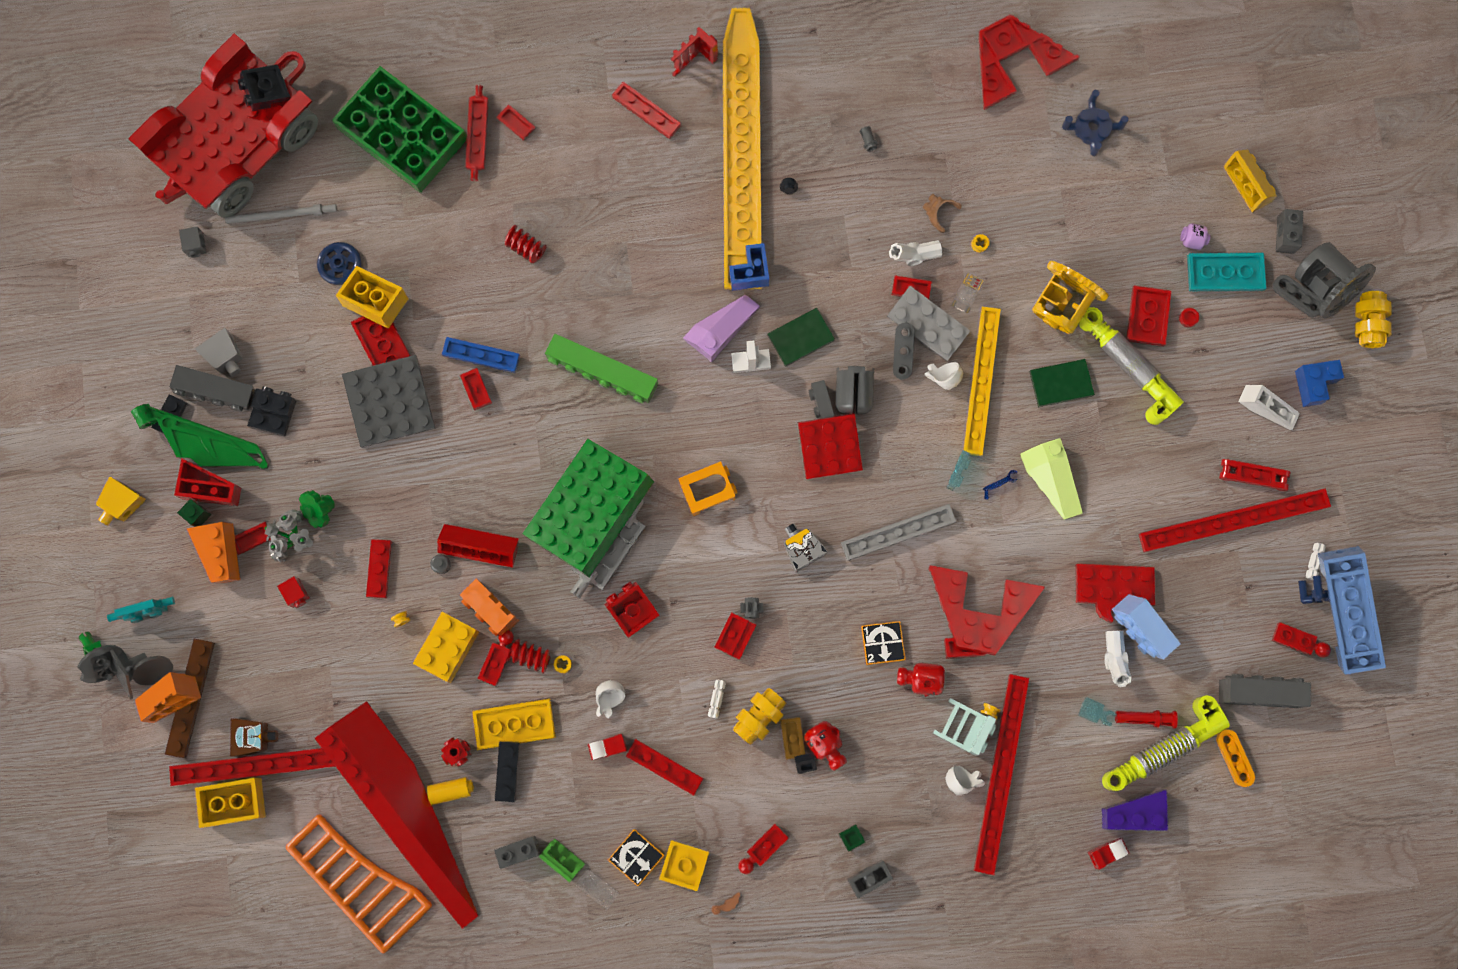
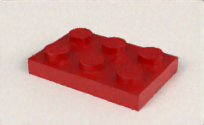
M1135 285L1132 287L1127 340L1129 342L1162 347L1166 345L1171 300L1170 290Z

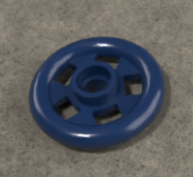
M335 242L327 245L320 252L317 259V269L320 276L326 282L334 285H343L356 266L361 268L359 252L355 247L345 242ZM344 250L350 253L347 258L342 255ZM335 251L337 254L330 259L328 254ZM338 260H341L340 265H336ZM349 262L354 263L352 270L347 269ZM329 263L331 270L326 271L324 265ZM343 272V277H335V273Z

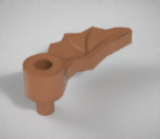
M737 892L734 896L725 900L722 905L712 906L711 912L718 915L721 910L731 911V909H735L736 904L739 903L740 893Z

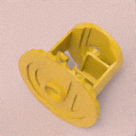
M1049 261L1047 267L1054 275L1033 306L1032 311L1050 327L1059 329L1067 334H1073L1094 299L1106 301L1109 295L1101 287L1080 273L1058 262ZM1060 282L1085 296L1080 305L1073 303L1072 308L1076 312L1071 320L1063 315L1060 317L1054 315L1045 308V305L1049 304L1063 312L1073 295L1068 289L1059 285Z

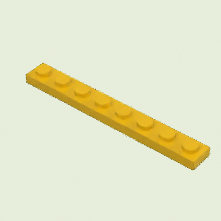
M982 306L980 311L963 454L981 457L983 455L1001 310L997 308Z

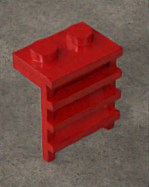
M698 27L696 29L697 34L695 36L691 34L688 43L683 41L681 49L673 51L674 56L671 58V61L674 63L676 70L672 75L674 77L678 75L699 53L714 64L718 60V42L716 38L708 35Z

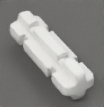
M1315 543L1313 546L1314 552L1311 554L1308 565L1309 570L1306 572V578L1309 580H1313L1312 576H1318L1319 574L1317 572L1320 570L1318 553L1325 552L1326 548L1322 543Z
M723 680L715 681V690H713L710 703L711 708H709L708 716L711 718H718L719 708L721 707L724 694L723 690L726 682Z

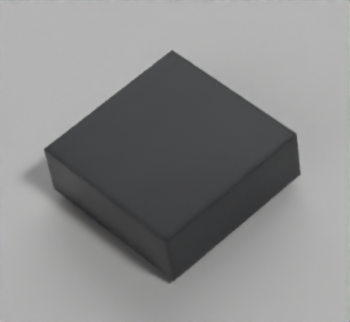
M813 752L794 757L798 774L817 770Z

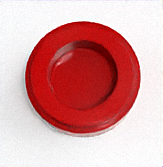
M1186 308L1179 315L1180 323L1187 328L1195 326L1200 318L1198 311L1194 308Z

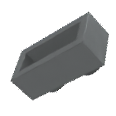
M825 381L811 383V389L808 392L810 400H814L816 405L813 408L816 419L833 417L834 412Z

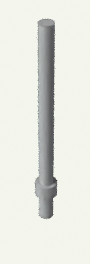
M315 204L313 207L235 215L226 217L225 222L226 224L311 214L319 216L323 215V213L337 212V205L322 206L321 204Z

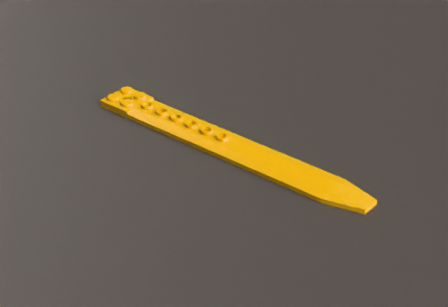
M750 8L731 9L723 39L724 289H731L729 266L747 264L746 245L761 243L759 39Z

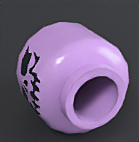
M1191 223L1183 228L1180 241L1187 248L1200 250L1204 245H1208L1210 234H1208V229L1205 226Z

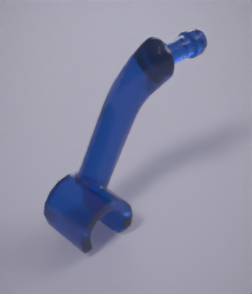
M1011 470L1006 477L983 488L985 491L984 499H989V490L996 489L1008 482H1016L1018 479H1012L1010 474H1017L1018 472Z

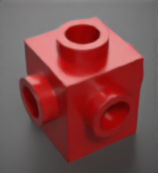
M453 737L444 743L445 747L441 749L443 752L441 757L447 765L460 767L468 762L467 758L471 756L469 751L471 748L465 739H454ZM454 748L458 751L455 756L451 753V750Z

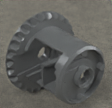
M1326 242L1315 248L1301 262L1295 272V278L1300 283L1305 284L1323 301L1320 315L1326 319L1338 313L1364 289L1373 277L1376 267L1372 264H1365L1357 268L1331 242ZM1330 271L1337 276L1330 280L1326 278Z

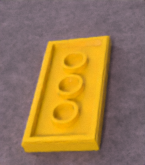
M551 699L472 711L477 750L499 747L500 740L515 741L521 744L556 738Z

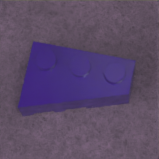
M1158 790L1102 808V829L1168 831L1167 790Z

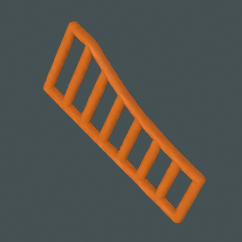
M320 814L316 815L285 847L381 953H386L432 907L431 902L418 888L386 872L364 857ZM319 824L326 834L310 850L302 855L296 846ZM333 839L340 848L316 870L309 861ZM347 852L355 861L329 884L322 875ZM361 865L370 870L371 873L344 899L335 891ZM378 876L389 882L358 913L349 906ZM396 886L407 891L371 928L363 921ZM415 897L422 906L383 943L376 934Z

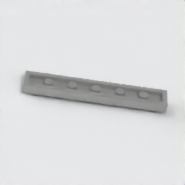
M950 504L843 541L841 546L847 561L954 524L956 520Z

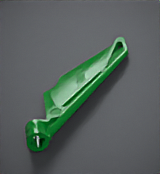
M149 403L137 406L131 410L139 429L148 428L158 422L177 458H191L200 467L258 466L261 469L268 467V463L259 446L255 443L151 407ZM248 454H259L262 462L259 464Z

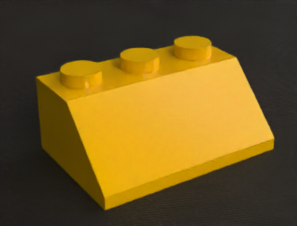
M1248 149L1234 152L1223 166L1252 213L1270 204L1277 197L1275 188L1269 184L1265 172L1259 168L1256 158L1250 154Z

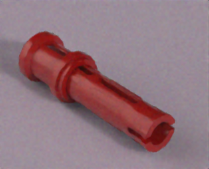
M1116 710L1115 723L1149 724L1156 728L1171 726L1173 729H1176L1178 715L1177 711L1170 713L1160 712V710L1153 712Z

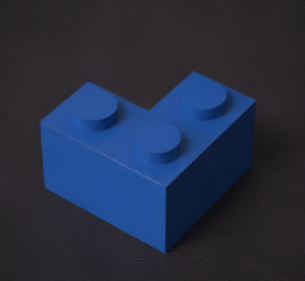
M765 244L746 245L747 264L729 266L732 291L769 286Z
M1340 360L1302 365L1295 371L1303 407L1322 405L1330 399L1327 385L1336 384L1344 378Z

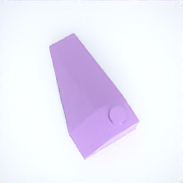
M744 295L696 323L683 339L710 362H713L760 306L747 295Z

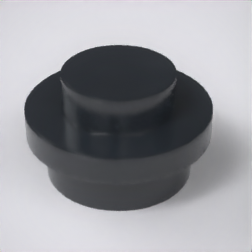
M784 178L780 184V190L785 194H793L798 190V184L794 178Z

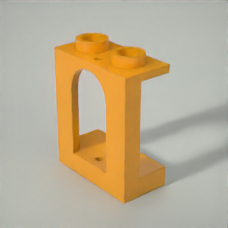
M721 461L678 478L693 516L700 514V511L730 499L736 500L735 494L738 493L734 483L730 484L728 476H730L727 465H722ZM716 474L724 478L726 487L723 491L696 502L689 484Z

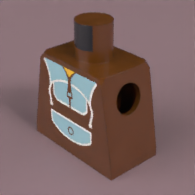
M231 718L230 757L264 752L268 749V742L278 741V731L268 730V723Z

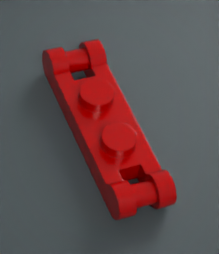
M1222 459L1221 466L1223 469L1219 476L1221 480L1268 487L1279 491H1288L1289 489L1287 481L1290 478L1291 472L1288 470ZM1231 468H1236L1235 474L1230 473ZM1276 476L1280 477L1279 482H1276Z

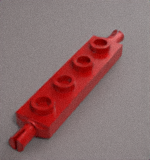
M476 85L475 96L469 97L465 167L471 170V181H474V179L478 181V171L485 170L489 100L483 96L482 85Z

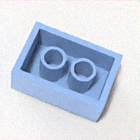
M1128 594L1112 609L1117 622L1126 627L1127 635L1131 639L1136 640L1139 644L1137 647L1143 654H1149L1153 658L1165 659L1180 645V642L1146 599Z

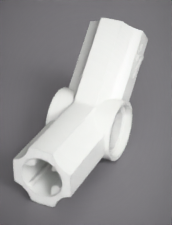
M939 240L922 244L918 242L908 244L895 243L891 245L889 255L894 260L906 262L907 266H914L925 260L942 257V248Z
M1107 631L1105 667L1106 670H1110L1113 682L1118 687H1125L1128 683H1131L1132 677L1128 668V655L1125 652L1124 631Z

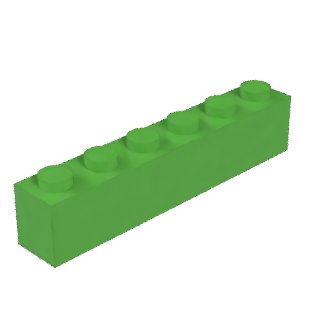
M555 333L545 352L548 362L556 366L561 364L565 366L567 371L572 373L577 371L585 379L590 381L595 379L605 388L611 386L617 389L616 392L624 396L629 394L633 396L635 401L642 404L650 402L658 386L657 378Z

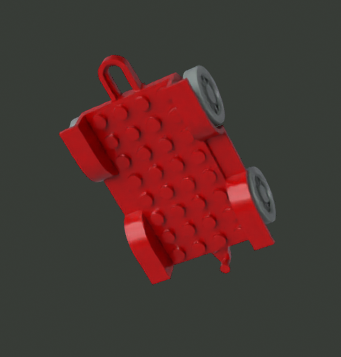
M235 33L226 40L205 63L201 72L202 82L176 108L174 106H166L159 109L128 138L151 162L170 178L164 190H158L155 193L156 198L160 199L164 204H169L187 193L204 209L211 207L220 217L226 218L238 213L248 203L253 194V183L247 177L252 179L281 148L292 152L303 147L312 138L317 129L318 117L307 108L313 101L301 90L297 91L292 87V84L300 77L306 67L305 60L301 54L295 51L286 52L273 64H278L280 71H282L291 61L298 62V66L284 79L290 94V100L271 104V108L252 111L251 106L247 107L245 104V91L240 90L238 85L240 73L243 70L268 65L258 58Z

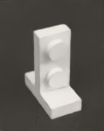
M754 340L746 341L745 352L731 353L733 373L771 369L769 349L759 350V347L755 346Z

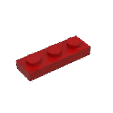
M371 539L366 589L367 598L387 599L391 540Z

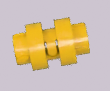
M1364 292L1360 296V301L1355 304V317L1361 319V321L1355 324V337L1359 338V344L1364 348L1384 347L1387 343V338L1392 335V323L1386 320V318L1392 315V303L1387 300L1385 292Z
M767 688L762 695L757 692L750 700L753 704L751 709L747 712L743 708L735 717L739 722L733 727V731L749 745L753 744L757 738L762 741L769 733V730L766 729L767 725L771 721L777 724L784 716L781 710L785 707L786 702L770 688Z

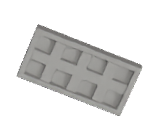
M909 286L887 315L897 325L901 323L913 325L915 338L945 361L950 359L970 332L969 329L911 286Z

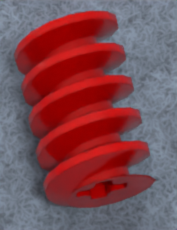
M517 225L512 226L506 235L505 246L511 247V250L514 252L517 251L518 255H523L524 259H529L530 263H536L545 253L547 246L544 245L541 248V241L535 244V237L529 240V233L523 236V229L517 232Z
M517 639L512 644L507 657V661L512 658L514 664L520 659V666H524L527 662L528 669H531L534 665V670L539 671L542 667V674L546 672L550 661L549 649L542 653L541 646L537 650H534V644L527 648V641L521 646L520 639Z

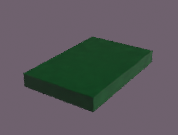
M817 307L767 333L785 367L835 341Z
M1086 359L1029 371L1038 407L1095 395Z

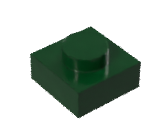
M856 824L838 833L848 852L865 843Z

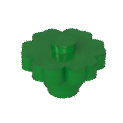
M314 490L302 493L299 497L301 503L300 510L304 518L308 519V523L314 528H322L328 525L330 521L328 513L335 507L332 497L330 495L320 496Z

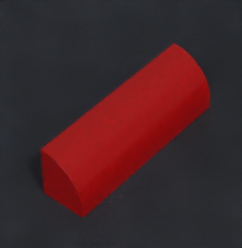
M444 524L437 539V552L513 568L518 551L519 538Z

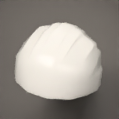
M956 362L947 363L938 369L934 364L928 365L929 371L925 373L927 378L946 390L956 387L963 378V370Z
M608 680L597 687L596 702L599 707L596 715L598 717L604 712L605 716L609 718L612 715L611 708L616 707L624 700V687L619 682Z
M959 765L950 768L946 774L948 788L960 796L969 793L975 787L983 786L985 782L979 779L982 774L981 772L975 771L971 774Z

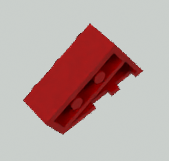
M181 458L174 496L182 500H189L191 498L198 502L238 507L241 487Z

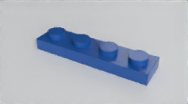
M446 337L442 351L443 357L516 373L520 359L519 353Z

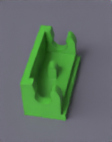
M556 839L551 841L539 856L569 883L585 865L582 860Z

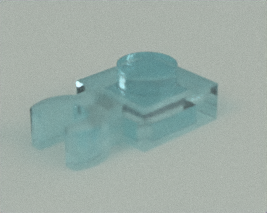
M1085 697L1078 716L1093 723H1098L1100 719L1104 725L1112 726V723L1108 722L1106 717L1107 715L1114 717L1116 713L1113 711H1103L1105 705Z

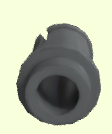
M866 126L860 129V134L864 141V149H867L868 152L877 149L878 142L874 139L871 127Z

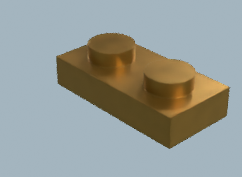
M800 717L780 720L786 760L805 754Z

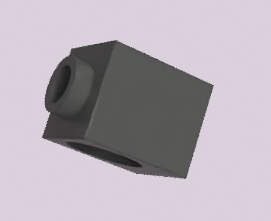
M198 226L179 230L182 251L188 257L196 258L200 257L201 254L207 253L204 233Z

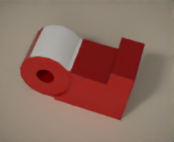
M623 734L588 744L591 760L627 752Z
M1118 838L1087 853L1094 868L1100 870L1106 867V865L1128 855L1129 851L1123 838Z

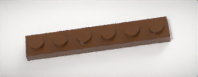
M193 639L185 674L196 678L202 697L215 643ZM201 698L175 712L165 755L179 758L187 757Z

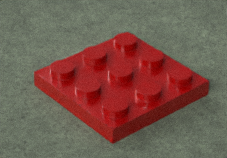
M854 413L797 422L806 479L863 470Z

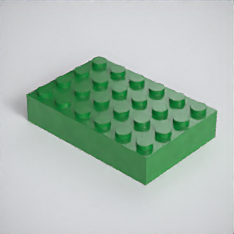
M381 66L377 68L332 119L340 132L420 194L467 141L465 130Z
M587 439L522 534L533 543L590 578L654 481L644 471Z

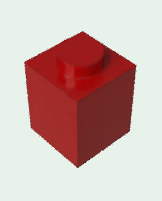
M295 576L277 586L287 605L292 608H299L305 605L306 600L310 598L300 579Z

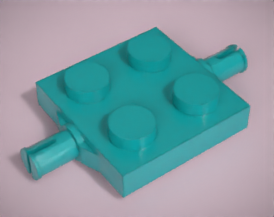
M173 596L159 600L151 599L114 610L115 613L107 614V620L111 622L123 619L124 621L137 623L143 621V618L150 616V618L159 617L162 615V612L168 611L167 606L175 604V599Z

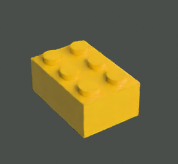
M358 266L355 267L336 294L343 307L386 328L390 327L409 299L402 287Z
M441 612L413 664L448 683H452L479 631Z
M250 778L195 788L199 828L266 818L262 778Z

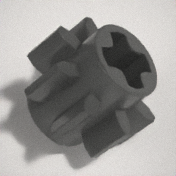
M744 598V603H740V613H745V618H759V613H763V603H759V598Z

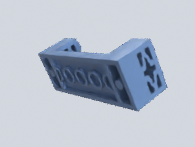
M1359 546L1318 553L1321 573L1326 578L1338 647H1335L1338 666L1344 675L1386 668L1365 552Z

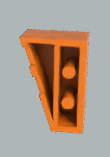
M169 672L135 699L140 720L142 722L155 723L200 699L201 695L194 676Z

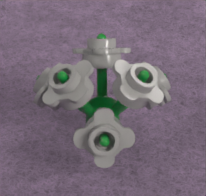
M296 509L289 510L280 516L279 522L276 523V519H274L273 524L268 523L265 527L264 534L268 535L266 541L271 538L269 543L270 555L276 562H285V558L288 557L286 551L293 545L295 546L294 549L298 552L302 551L305 547L313 545V541L308 536V530L302 529L298 532L297 524L302 521L301 517H303L301 511ZM282 527L284 531L291 530L292 532L290 534H287L282 531H279V529Z

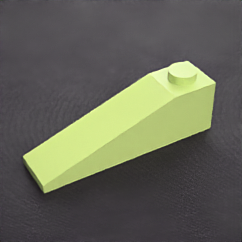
M1061 438L1040 444L1020 454L1026 472L1038 484L1040 490L1045 493L1064 520L1083 514Z

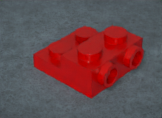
M636 582L625 584L622 587V592L618 595L616 593L611 594L606 598L607 602L604 604L628 638L660 616Z

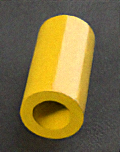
M467 777L427 786L428 799L431 805L470 797L471 792H474L473 782L468 780Z

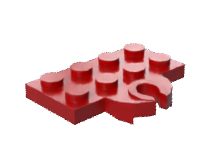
M1098 564L1075 565L1076 603L1095 604L1098 616L1106 622H1113L1114 618L1111 615V610L1128 594L1144 598L1152 607L1155 606V567Z

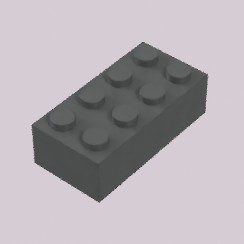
M1231 674V676H1226V679L1219 680V704L1297 709L1311 707V682H1304L1303 678H1291L1284 681V677H1271L1264 680V676L1253 675L1244 678V675Z

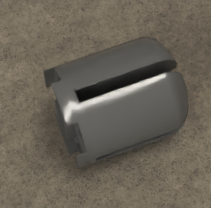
M848 366V370L840 371L839 367L836 368V408L838 411L844 414H851L853 412L854 377H856V415H863L872 410L874 368H872V371H865L864 366Z

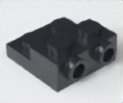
M278 64L241 71L238 85L240 90L245 91V104L247 107L251 106L252 111L271 108V104L290 100V94Z
M263 386L262 390L256 388L251 403L253 409L247 426L286 436L296 400L288 392L280 391V394L273 393L274 390Z

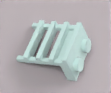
M950 698L948 702L955 706L942 733L934 730L933 734L974 756L979 755V753L983 754L988 745L985 742L988 735L992 736L997 725L994 724L996 719L991 716H984ZM961 708L965 710V713L953 737L950 738L946 736V733L958 709ZM971 713L976 718L963 744L956 740Z

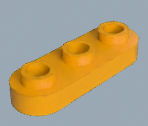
M1223 730L1217 734L1216 741L1231 776L1238 786L1249 787L1255 781V774L1240 740L1234 731ZM1225 736L1229 738L1228 743H1225L1223 741V738ZM1233 755L1237 756L1236 762L1232 761ZM1242 773L1245 775L1244 781L1240 779Z

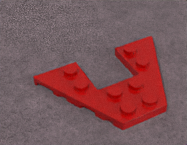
M1011 14L985 27L978 33L983 109L986 110L1016 94L1015 86L999 63L1029 47L1046 76H1049L1077 61L1080 56L1064 49L1063 45L1054 43L1051 38L1043 33L1039 34L1030 28V25L1020 22L1018 18Z
M931 565L928 569L932 575L935 589L938 592L939 601L943 612H945L956 648L989 655L997 654L1045 588L1044 586L1006 579L1001 615L998 616L963 609L968 572Z

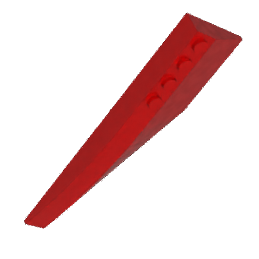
M367 701L314 739L409 864L463 929L479 915L449 848L437 815L429 802L415 763Z

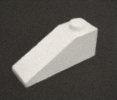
M1246 385L1239 399V402L1250 411L1289 430H1293L1300 414L1263 385Z

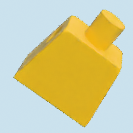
M109 477L96 502V505L104 510L98 520L107 526L114 517L124 522L146 499L120 481Z

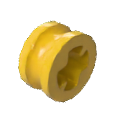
M983 234L975 236L971 242L972 249L980 253L984 252L989 246V239ZM977 240H979L980 242L984 241V247H982L981 245L977 246Z
M407 611L398 613L391 618V621L395 622V628L411 621L407 617Z
M561 655L555 659L554 668L560 673H567L572 668V662L567 656ZM561 659L563 661H568L566 669H563L562 667L558 668V664H560L559 661Z
M984 703V710H981V713L997 719V713H1000V709Z

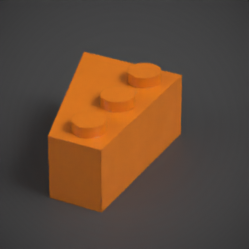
M218 522L186 528L211 583H228L240 580L233 523Z
M475 579L460 594L463 598L461 602L468 609L472 607L477 612L475 616L482 623L485 621L490 626L488 629L495 636L498 634L502 636L520 621L478 579Z

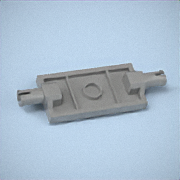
M643 500L633 512L590 578L573 567L570 568L580 577L570 591L573 595L576 594V597L581 598L589 584L595 585L602 591L604 590L646 527L636 520V514L645 503Z

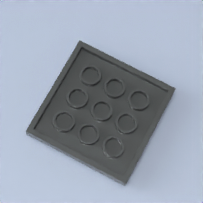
M416 355L342 374L361 448L436 429Z

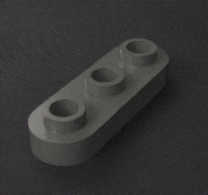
M1280 275L1273 281L1272 287L1275 293L1310 317L1320 315L1323 301L1318 296L1287 275ZM1279 284H1283L1284 289L1280 288ZM1295 295H1298L1300 300L1296 299Z
M910 323L899 324L895 331L893 373L896 378L901 380L909 378L913 371L915 329ZM904 328L908 330V335L903 336L901 333ZM901 348L907 349L905 355L900 353ZM900 367H905L906 372L904 374L899 372Z

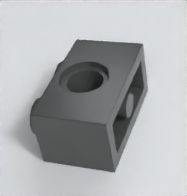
M1284 209L1277 216L1276 252L1294 254L1302 247L1303 211Z
M535 836L494 850L500 869L541 854Z
M880 860L847 878V881L855 896L859 899L891 881L893 877L885 862Z

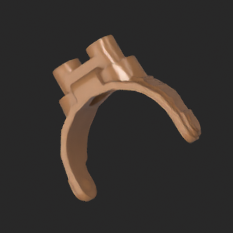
M932 194L928 199L930 200L929 203L926 202L923 205V209L927 211L926 214L930 217L932 225L939 232L944 233L945 229L939 224L937 219L939 207L943 203L952 204L958 209H961L962 206L953 200H944L940 196L937 197Z

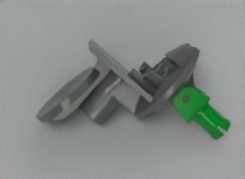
M85 632L86 637L83 633L79 636V641L84 646V657L77 666L81 671L80 680L86 683H99L106 680L109 682L116 675L130 700L133 699L130 685L131 680L134 679L140 685H154L169 672L173 671L172 662L165 656L147 658L146 654L142 653L128 659L122 648L116 645L101 646L100 640L95 642L90 632Z

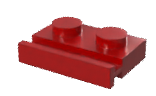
M731 612L714 648L740 660L757 624Z

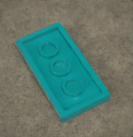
M1189 253L1187 255L1189 292L1264 291L1266 289L1264 253Z

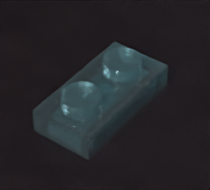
M962 450L947 484V489L953 491L956 487H960L964 478L961 476L963 469L967 470L971 461L968 459L969 452Z

